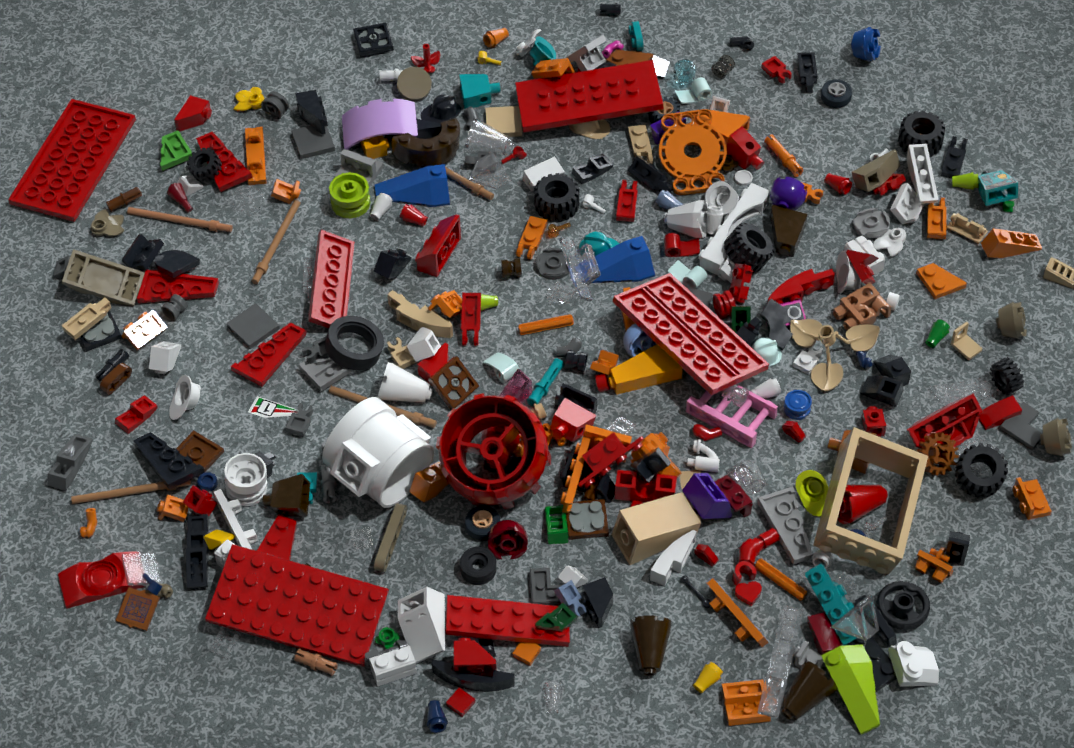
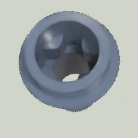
M662 190L656 199V203L659 204L658 206L665 209L684 205L669 191Z

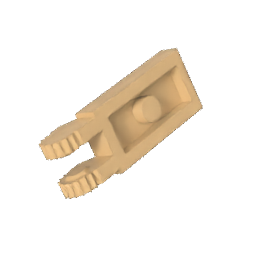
M646 125L628 127L634 157L637 155L647 156V161L653 164L652 149Z

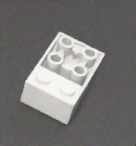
M425 587L399 599L398 621L405 641L411 648L416 664L444 652L445 594Z

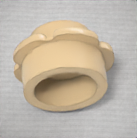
M542 403L534 404L535 408L531 409L532 412L535 413L540 421H543L542 419L546 418L547 414Z

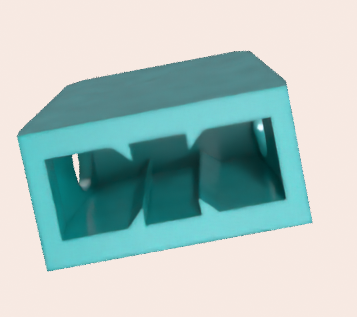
M459 74L464 109L492 103L491 94L501 93L500 83L489 84L487 74Z

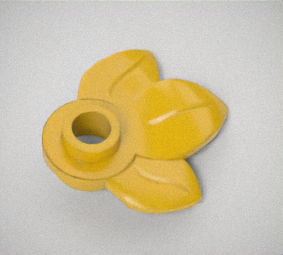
M252 87L249 91L241 90L237 92L235 98L239 102L234 107V110L246 111L251 107L253 109L261 108V103L265 99L262 90L259 87Z

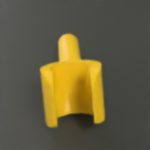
M479 51V64L493 63L501 65L502 61L487 57L485 51Z

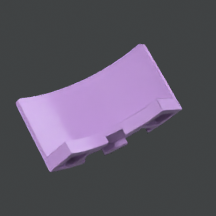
M382 99L369 101L368 105L360 108L358 106L353 107L342 115L344 149L348 150L363 140L381 135L410 133L416 137L418 132L415 102L403 99H393V102H382Z

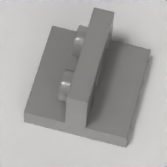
M602 35L566 58L569 59L570 63L575 61L581 71L593 70L606 62L598 46L607 40Z
M343 149L340 153L342 166L335 174V177L343 173H357L368 181L370 187L384 165L380 161Z

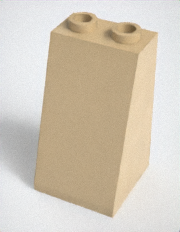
M681 492L620 510L611 535L629 565H632L667 549L674 541L692 530L698 532L701 520L692 509L690 501Z

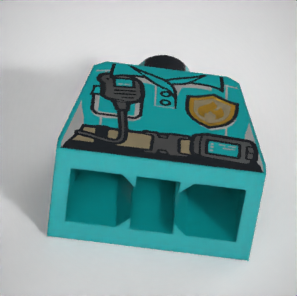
M1002 170L991 173L984 171L978 177V191L984 204L988 206L1018 198V182Z

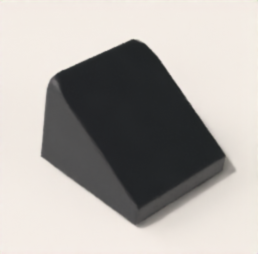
M605 474L602 476L597 487V499H605L606 503H611L615 495V484Z

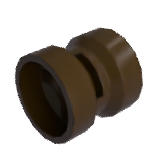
M514 258L512 261L507 259L501 260L503 278H509L512 275L516 277L522 276L520 258Z

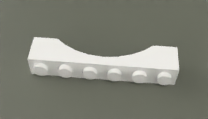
M753 183L743 190L737 206L731 213L725 216L724 223L718 226L715 236L709 239L706 249L701 250L698 257L700 267L718 276L720 275L717 271L728 257L725 253L724 241L739 224L763 213L770 202V190Z

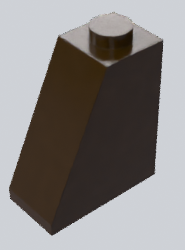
M772 205L770 220L776 253L794 257L807 224L808 214Z

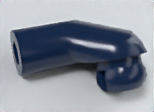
M858 351L856 356L860 367L864 369L866 367L870 368L873 362H871L872 359L870 357H866L868 351Z

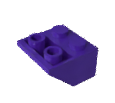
M694 473L682 491L695 507L698 515L703 519L731 518L730 503L708 473Z

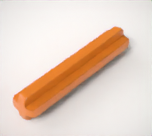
M568 314L519 324L518 330L520 335L570 326L573 325L574 320L573 316Z
M761 558L756 562L755 569L798 600L802 601L807 596V590Z

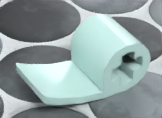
M702 77L692 82V89L675 90V94L681 104H693L707 100L712 96L711 88L705 78Z
M679 260L668 270V273H671L687 288L697 289L707 278V273L702 267L695 266L690 270Z
M499 352L483 361V364L494 368L497 378L502 383L507 382L520 373L517 363L509 356Z

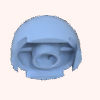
M636 324L631 325L627 329L623 338L624 348L631 357L642 353L638 352V348L645 351L656 345Z

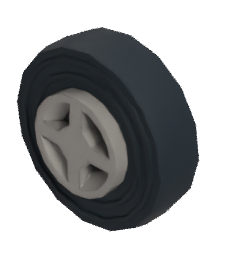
M839 79L827 81L821 89L822 101L834 108L846 106L852 98L851 86Z

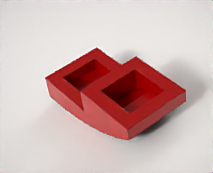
M144 395L130 404V410L116 417L115 424L129 434L156 411L158 405Z
M1010 396L983 409L979 420L984 429L987 430L1001 425L1006 419L1021 415L1022 408L1015 397Z

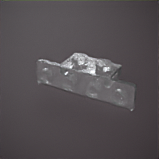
M561 237L559 238L561 250L563 251L566 265L571 275L570 278L576 290L575 293L578 298L591 302L593 297L589 284L601 275L592 246L586 243L577 250L573 240Z

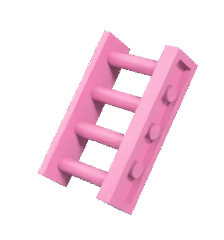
M738 384L722 390L727 395L716 408L706 405L712 397L707 391L700 399H695L691 396L687 400V413L714 428L720 427L723 433L751 449L756 444L757 432L755 430L766 416L775 419L777 416L778 406ZM736 398L743 402V404L731 418L722 414L729 403ZM750 407L760 411L749 427L739 423Z

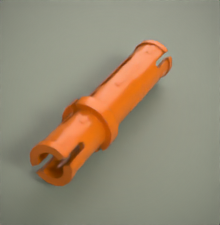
M769 135L770 138L767 136L764 140L765 144L782 161V165L788 168L795 177H798L796 172L801 175L804 169L796 162L795 157L787 152L774 135Z

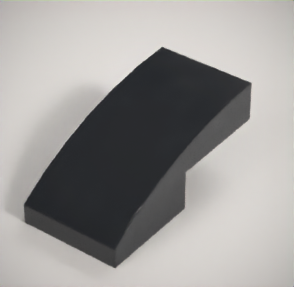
M604 154L590 157L587 164L574 167L572 174L581 184H584L609 171L613 164Z

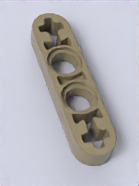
M396 503L375 559L374 570L386 572L407 514V505Z

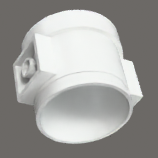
M371 397L354 406L338 422L326 441L322 460L331 469L330 474L358 497L367 494L382 507L389 508L401 502L410 494L409 491L415 473L431 465L434 449L429 444L431 437L403 414L396 417L395 411L381 399Z

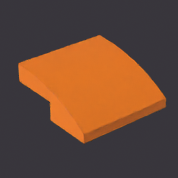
M763 679L722 684L729 726L771 721Z

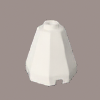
M698 200L668 209V213H665L664 216L665 224L670 229L695 238L706 237L707 200Z

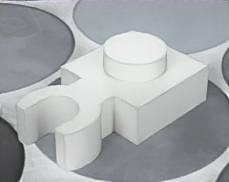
M813 345L808 348V352L802 350L793 362V367L809 375L812 369L819 363L818 357L822 355L823 348L821 347L818 351H814Z

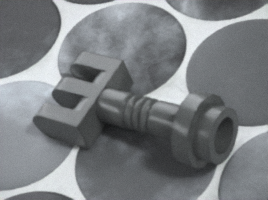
M405 640L395 641L396 646L378 652L376 648L365 653L364 668L367 670L371 669L369 658L396 649L399 650L402 647L408 646Z

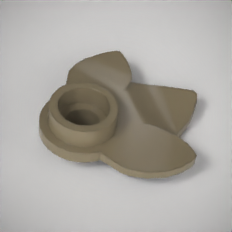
M106 209L98 212L90 227L92 234L96 236H117L122 234L124 229L121 225L123 224L124 216H109Z

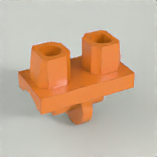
M941 547L939 551L932 548L929 552L930 554L919 550L915 566L917 571L925 574L929 566L935 568L936 570L932 578L940 583L947 576L951 577L954 572L952 570L953 566L947 564L950 557L944 554L946 548Z

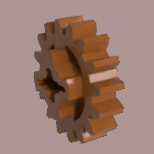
M941 432L930 433V436H924L925 442L919 443L922 448L917 449V452L928 456L925 472L932 475H945V471H952L951 465L956 466L954 458H959V456L955 454V451L959 449L953 446L956 441L950 440V435H944Z

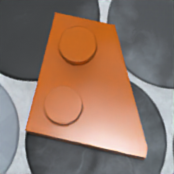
M934 263L918 268L916 274L934 299L964 289L967 285L965 281Z

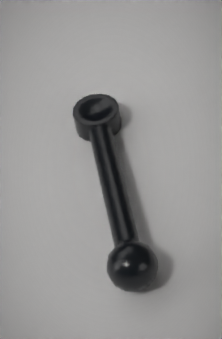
M682 576L681 582L689 586L703 602L705 608H709L711 601L701 595L690 583L688 576Z

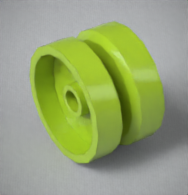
M349 172L340 174L331 181L329 186L332 210L336 215L351 219L360 217L367 212L371 202L368 181L363 176Z

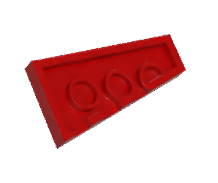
M213 131L196 138L201 150L204 147L206 150L207 148L213 149L221 160L222 166L220 167L222 169L218 171V176H214L220 192L253 178L252 173L225 147V144Z
M146 270L137 296V302L169 301L173 294L181 296L184 300L215 297L219 280L214 277L187 274L171 278L159 271Z

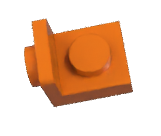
M601 350L598 360L592 361L590 369L609 375L610 369L616 367L619 355Z
M167 494L163 501L160 500L156 510L159 512L158 520H162L164 516L184 522L189 507L183 503V499Z

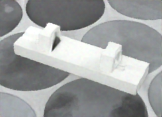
M221 489L214 491L215 501L231 533L235 535L234 539L238 546L252 550L250 544L258 541L254 529L243 532L235 517V514L242 511L239 500L235 499L228 502Z

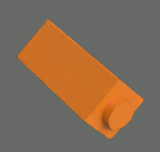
M709 110L712 113V123L710 125L721 133L726 145L729 135L743 126L746 130L749 129L750 117L747 115ZM701 115L699 119L706 122L709 120V117Z

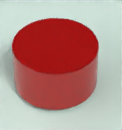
M596 375L595 380L598 391L610 390L607 375Z

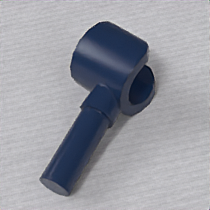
M143 573L142 577L149 584L146 590L157 596L162 585L152 580L146 573Z

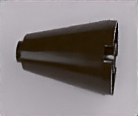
M645 615L635 617V621L630 620L639 670L644 672L646 676H654L657 672L661 671L672 627L671 620L664 617V621L658 620V616Z
M805 661L802 664L781 704V713L789 720L792 718L795 720L799 719L838 689L833 679L830 678L828 680L824 676L826 672L810 661L807 663Z

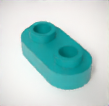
M639 21L631 22V25L628 26L629 36H633L631 38L632 48H635L636 51H643L644 43Z

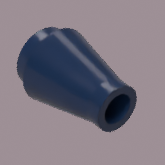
M438 700L430 701L428 703L427 727L433 733L443 732L448 724L447 718Z

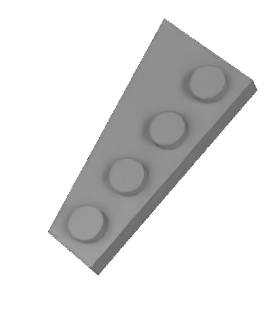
M792 486L758 497L757 503L770 526L778 532L779 541L794 565L811 559L812 551L807 533L804 531L803 519L800 517L798 501L795 499V491Z

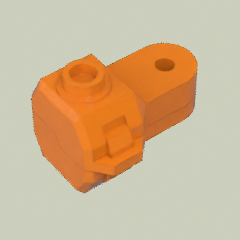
M662 432L659 434L650 433L644 438L642 442L643 447L636 452H631L633 457L631 462L637 461L658 447L669 459L670 447L666 443L669 441ZM672 461L668 467L658 472V474L677 476V478L682 474Z

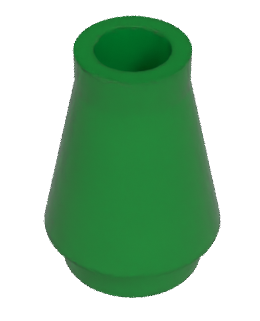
M940 319L933 322L928 338L925 341L926 345L935 348L949 334V324Z

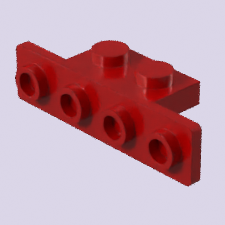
M613 432L584 453L582 457L593 472L578 483L579 487L585 486V488H588L595 482L594 478L599 474L601 476L607 474L611 470L610 466L615 462L620 464L627 459L626 454L631 450L636 452L643 447L642 442L644 438L641 436L625 447Z

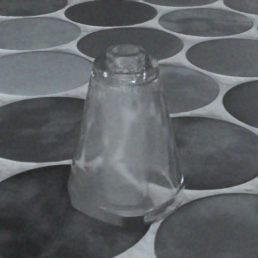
M473 118L463 152L478 154V151L496 152V155L507 156L508 153H512L514 143L511 142L512 138L481 120Z

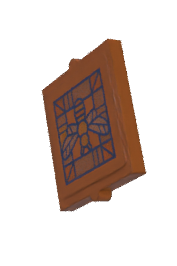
M128 587L116 622L129 625L130 628L136 627L147 631L160 597L149 594L145 590L139 591Z

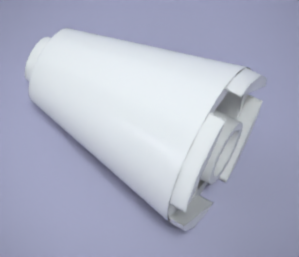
M388 362L378 398L381 400L425 403L426 399L430 400L433 389L429 388V383Z

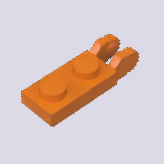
M940 198L939 206H934V203H928L927 238L946 239L945 198Z
M529 217L516 251L517 257H521L524 248L529 249L527 259L532 260L547 227L546 219Z

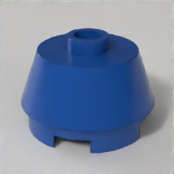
M868 27L854 33L851 48L855 57L868 62L879 57L881 50L877 37H880L879 30Z

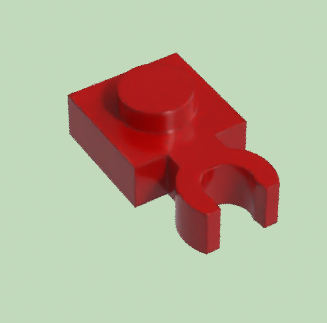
M776 56L771 57L761 65V69L772 78L777 76L782 84L785 83V77L788 79L792 77V73L786 70V65Z
M893 173L882 185L873 189L874 194L877 195L879 193L883 195L889 189H898L901 187L900 184L906 181L904 174Z

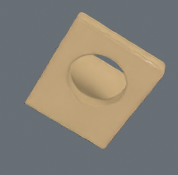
M965 322L953 331L951 345L966 359L970 360L979 354L983 348L967 335L969 323Z

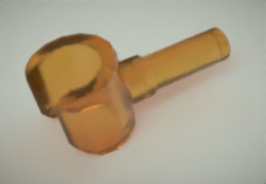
M566 223L560 226L550 224L548 227L549 231L547 232L549 238L558 237V231L571 227V224Z

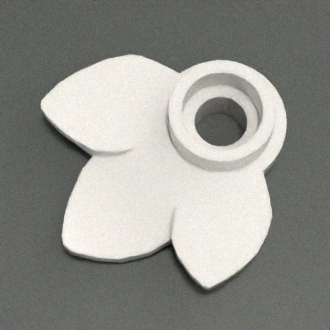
M534 30L525 43L521 42L516 47V55L523 57L531 49L530 45L536 40L534 38L535 35L542 30Z
M902 228L889 229L884 235L877 237L873 244L876 250L888 249L889 255L891 257L895 256L903 249V243L907 237L906 231Z

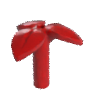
M424 44L423 58L411 56L412 63L417 67L425 66L423 70L427 73H433L435 67L432 65L438 64L440 51L430 55L429 44Z

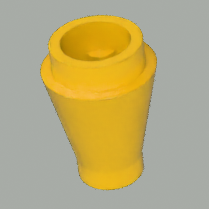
M710 662L708 665L705 664L693 687L700 693H703L721 679L723 671L713 662Z

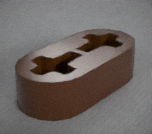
M125 363L117 365L101 381L100 389L108 395L112 394L131 376V367Z

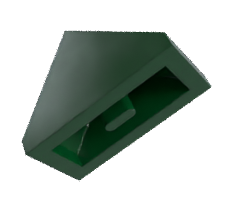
M731 306L730 328L737 333L745 323L749 324L751 321V306Z

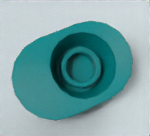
M537 36L529 52L530 56L534 59V66L542 60L556 59V52L552 45L544 38Z
M595 231L584 236L579 245V251L585 258L591 259L620 243L606 237L602 232Z

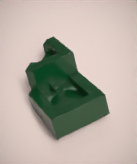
M562 603L550 614H545L535 623V626L540 629L562 632L577 620V616Z

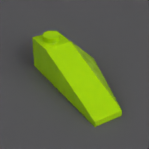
M839 646L821 655L860 734H865L879 727L880 718L876 700L873 665L864 646Z

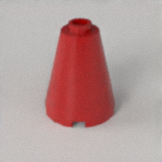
M846 485L839 511L840 518H837V520L842 524H850L886 503L888 498L887 490L882 485Z

